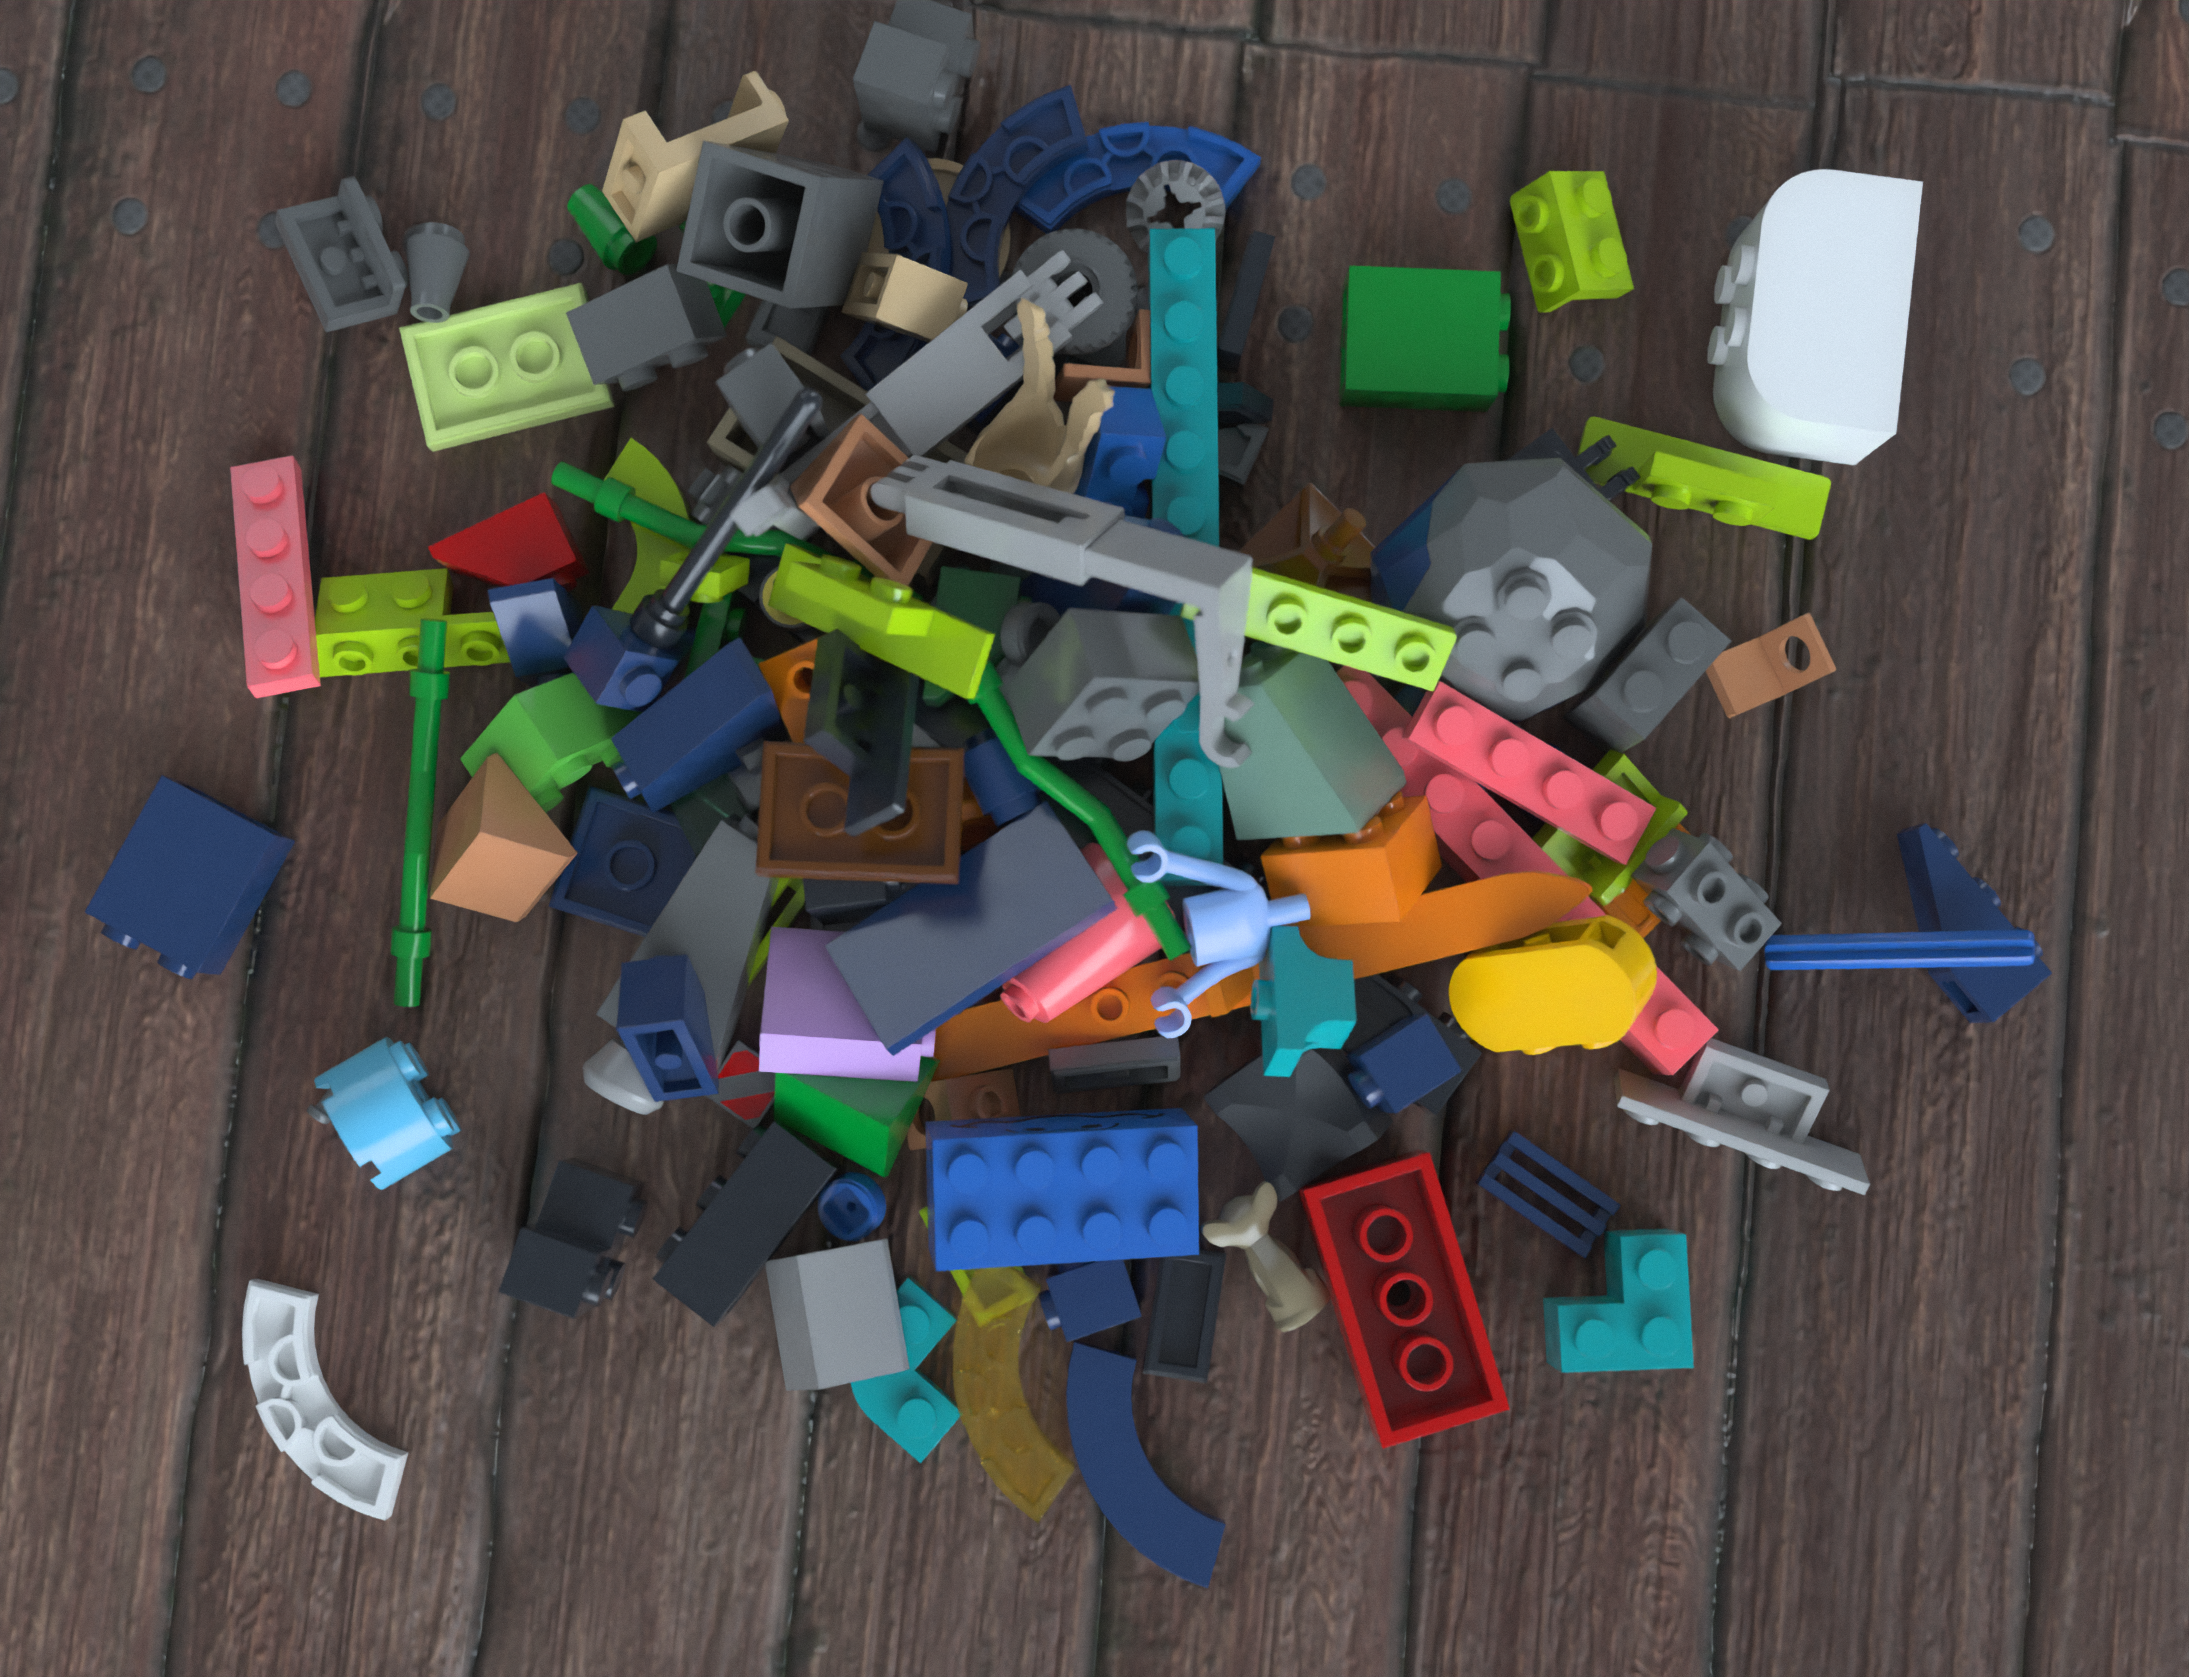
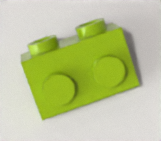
M1549 171L1511 196L1510 204L1538 312H1552L1571 300L1615 299L1634 289L1604 171Z
M1611 749L1594 767L1593 771L1656 807L1652 818L1626 865L1615 863L1548 823H1545L1532 838L1569 877L1579 878L1590 884L1592 892L1588 897L1603 906L1609 904L1614 897L1620 895L1628 888L1633 879L1631 877L1632 873L1646 859V854L1650 847L1665 837L1672 828L1675 829L1687 815V810L1680 802L1660 795L1625 754Z

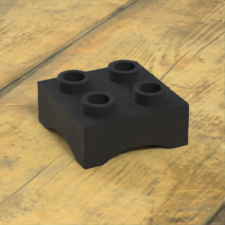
M1314 1048L1303 1052L1290 1077L1263 1076V1053L1261 1052L1219 1081L1203 1096L1214 1113L1233 1128L1247 1145L1256 1159L1265 1181L1274 1187L1279 1202L1297 1192L1332 1166L1378 1140L1393 1123L1388 1113L1380 1112L1376 1105L1368 1108L1361 1101L1348 1078V1074L1355 1070L1341 1049Z

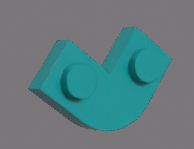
M909 1276L896 1292L910 1369L851 1382L850 1384L855 1399L863 1412L921 1463L961 1417L964 1409L917 1368L953 1326L958 1317L913 1277Z

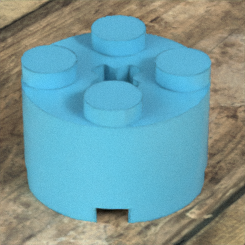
M388 1037L383 1038L314 1079L316 1088H331L333 1095L323 1100L322 1104L359 1166H362L372 1160L382 1172L371 1179L373 1184L380 1190L387 1188L453 1149L451 1136L462 1130L447 1102L443 1098L437 1100L433 1097L430 1099L423 1088L420 1080L429 1076V1072L410 1042L404 1044L401 1040L394 1044Z

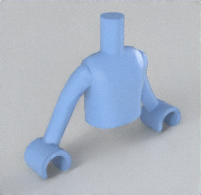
M1137 831L1127 841L1129 851L1135 854L1154 851L1148 860L1137 862L1131 866L1133 875L1140 881L1153 882L1162 877L1165 872H1170L1210 885L1223 887L1214 892L1184 898L1182 901L1186 935L1192 945V948L1189 949L1195 966L1207 965L1177 989L1161 987L1151 997V1004L1155 1010L1165 1011L1170 1008H1176L1170 1015L1159 1017L1154 1021V1025L1161 1035L1166 1038H1175L1188 1030L1191 1024V1014L1187 1007L1191 1001L1223 978L1253 967L1261 962L1266 956L1265 951L1269 948L1271 927L1309 920L1310 908L1304 893L1268 901L1263 888L1256 883L1251 875L1225 865L1165 850L1160 840L1153 833Z

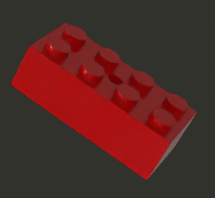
M1417 1149L1309 1182L1299 1189L1300 1200L1324 1278L1331 1294L1332 1304L1371 1431L1380 1446L1384 1449L1510 1410L1430 1152ZM1400 1280L1404 1281L1409 1289L1406 1301L1399 1305L1389 1303L1387 1301V1293L1390 1287Z

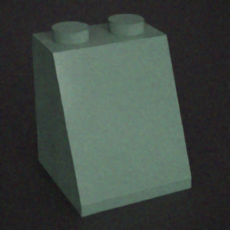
M1261 640L1253 643L1250 646L1251 652L1241 660L1238 693L1249 698L1254 705L1242 718L1235 722L1224 717V732L1226 736L1235 743H1245L1252 753L1239 767L1227 768L1219 765L1237 840L1358 833L1407 784L1404 770L1328 660L1272 645Z

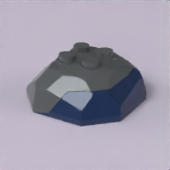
M1561 458L1464 464L1370 552V603L1453 627L1456 633V641L1438 681L1443 682L1507 721L1516 724L1593 687L1644 629L1647 618L1652 542L1648 534Z

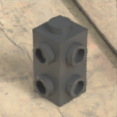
M1672 828L1665 837L1650 847L1646 854V859L1631 875L1648 894L1643 903L1661 921L1670 926L1676 925L1683 932L1684 936L1680 940V944L1694 958L1707 966H1710L1716 960L1740 972L1782 923L1764 904L1769 896L1763 888L1746 875L1737 874L1729 865L1733 855L1721 842L1707 833H1702L1699 837H1695Z

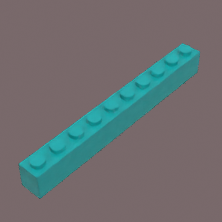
M1215 228L1150 229L1148 246V310H1150L1151 383L1149 389L1152 390L1166 435L1155 480H1150V520L1152 518L1164 519L1175 525L1185 538L1219 547ZM1177 602L1169 615L1180 616L1183 603ZM1182 618L1197 656L1195 623L1193 620ZM1199 691L1186 705L1185 711L1174 719L1152 743L1153 834L1160 840L1165 850L1223 865L1222 776L1219 765L1206 756L1200 745ZM1165 872L1159 878L1163 886H1210V884L1170 872Z

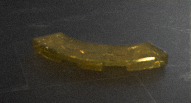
M1014 1266L979 1268L974 1270L965 1291L956 1323L953 1346V1381L956 1402L962 1424L965 1425L972 1445L979 1455L985 1471L998 1488L1020 1510L1038 1523L1075 1470V1463L1062 1454L1039 1428L1026 1402L1020 1380V1336L1025 1319L1032 1303L1040 1292L1041 1285Z

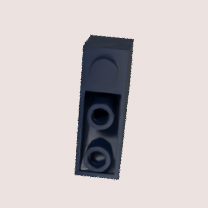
M1922 823L1904 828L1897 834L1919 932L2024 930L2017 926L2013 927L1998 909L2001 906V901L1996 892L1978 877L1972 878L1956 859L1959 857V851L1944 832L1934 827L1930 828L1927 823ZM2036 940L2035 960L2029 966L1927 967L1929 975L1969 1023L1995 1022L2052 974L2040 959L2043 956V951Z

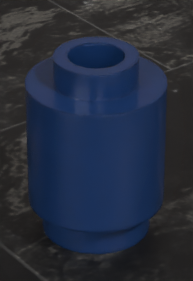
M992 727L971 736L963 742L967 750L965 753L964 776L983 816L991 815L997 828L1013 823L1043 803L1038 794L1042 789L1018 772Z

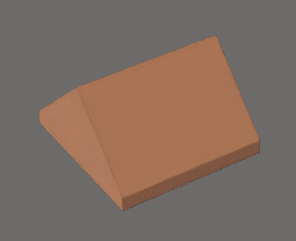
M860 413L845 426L789 487L798 506L878 578L892 580L908 587L933 542L907 534L906 514L883 508L872 499V485L886 477L888 473L901 466L909 458Z
M494 753L486 758L438 824L430 899L518 922L525 918L576 856L577 851L498 753Z

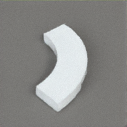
M261 1279L250 1280L243 1311L244 1364H248L251 1382L258 1401L256 1409L266 1430L281 1452L285 1451L298 1467L312 1479L311 1483L316 1488L360 1513L385 1521L392 1516L408 1452L391 1447L363 1431L347 1416L332 1396L323 1378L315 1348L314 1322L319 1294Z

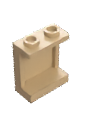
M753 71L742 76L727 119L672 141H665L646 110L623 119L602 192L635 242L672 228L687 220L703 141L776 153L789 122L781 99L774 91L769 90L759 74Z

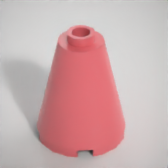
M1088 843L1080 851L1118 909L1002 985L1005 989L1001 993L1002 1001L1012 1013L1025 1022H1030L1033 1018L1044 1023L1049 1022L1162 948L1144 917L1141 915L1136 918L1124 899L1123 894L1128 891L1101 845Z

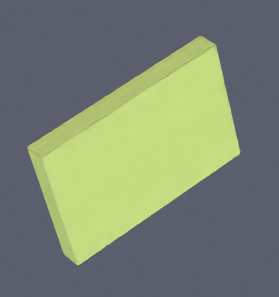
M582 282L449 315L448 320L440 323L424 321L399 327L427 447L434 452L615 407L610 385L593 384L566 312L589 302L586 288Z

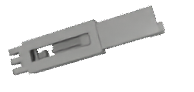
M1064 250L1055 254L1028 277L1020 269L868 391L866 396L870 399V403L772 480L768 486L743 502L730 516L747 537L753 533L758 537L774 525L802 541H807L821 530L822 527L798 506L789 486L854 417L861 413L908 458L914 455L926 457L1023 380V367L1025 363L1023 345L1005 359L988 337L989 334L1017 313V304L1020 303L1022 298L1044 309L1046 313L1045 320L1050 331L1048 338L1053 344V355L1073 340L1069 332L1095 312L1104 302L1095 292L1082 299L1075 308L1068 299L1088 281L1080 271L1073 274L1059 286L1053 281L1052 278L1061 273L1072 261ZM1018 315L1004 325V328L1014 341L1022 334V325Z
M914 455L903 462L901 466L888 473L886 477L872 485L871 496L877 505L906 514V531L909 535L1077 585L1084 584L1093 576L1200 608L1194 615L1200 686L1199 740L1201 748L1210 760L1227 768L1239 767L1250 756L1252 751L1245 743H1235L1226 736L1224 732V717L1235 722L1242 718L1254 705L1249 698L1238 693L1251 586V556L1124 521V508L952 460L943 463Z

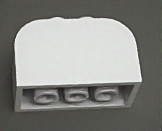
M1829 169L1807 171L1792 177L1780 186L1739 236L1730 252L1727 266L1723 265L1717 276L1714 300L1717 304H1723L1720 326H1715L1712 331L1707 356L1708 363L1716 365L1713 397L1718 417L1725 429L1738 442L1752 450L1767 454L1855 465L1896 434L1922 196V181Z

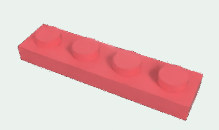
M294 456L230 467L247 687L255 698H261L321 686L301 468Z
M1441 681L1437 682L1434 691H1426L1401 739L1615 863L1626 865L1656 810V807Z

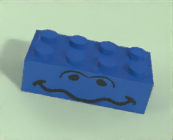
M1182 1108L925 1122L928 1245L936 1271L1199 1255L1197 1124Z

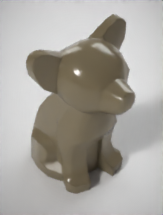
M1264 1181L1256 1187L1252 1196H1238L1224 1204L1218 1220L1204 1222L1201 1225V1232L1214 1245L1219 1247L1231 1245L1245 1250L1249 1270L1258 1286L1267 1296L1265 1306L1275 1321L1274 1327L1282 1332H1286L1306 1324L1327 1305L1331 1294L1324 1281L1314 1269H1304L1296 1255L1269 1232L1270 1219L1277 1207V1194L1272 1184Z

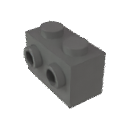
M666 264L566 312L593 384L620 383L622 391H628L657 380L658 376L655 369L671 363L672 368H679L706 358L708 352L705 346L727 337L707 282L677 272L678 264Z

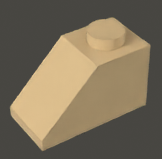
M862 252L842 313L925 342H931L967 313L968 302L963 296L968 283L897 254Z

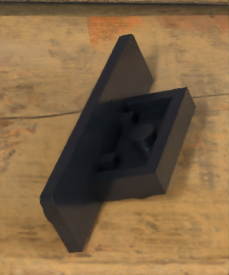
M837 628L817 641L803 741L850 776L844 831L854 837L882 822L893 819L896 815L902 813L905 808L919 676L860 649L859 645Z

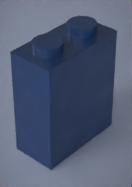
M162 775L87 906L85 913L105 923L101 933L109 939L132 949H138L140 943H143L161 953L157 963L175 974L188 979H193L196 973L221 975L293 847L295 840L186 782Z

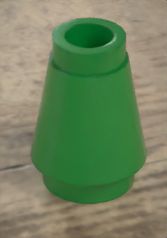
M584 185L573 193L568 201V212L574 217L606 268L618 270L621 274L629 275L642 269L651 260L657 248V239L654 235L635 242L604 193L595 185Z

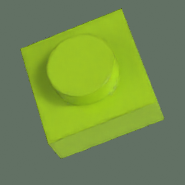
M687 548L661 560V586H668L691 549ZM722 553L690 600L701 603L719 602L723 600L724 595L748 584L750 559Z

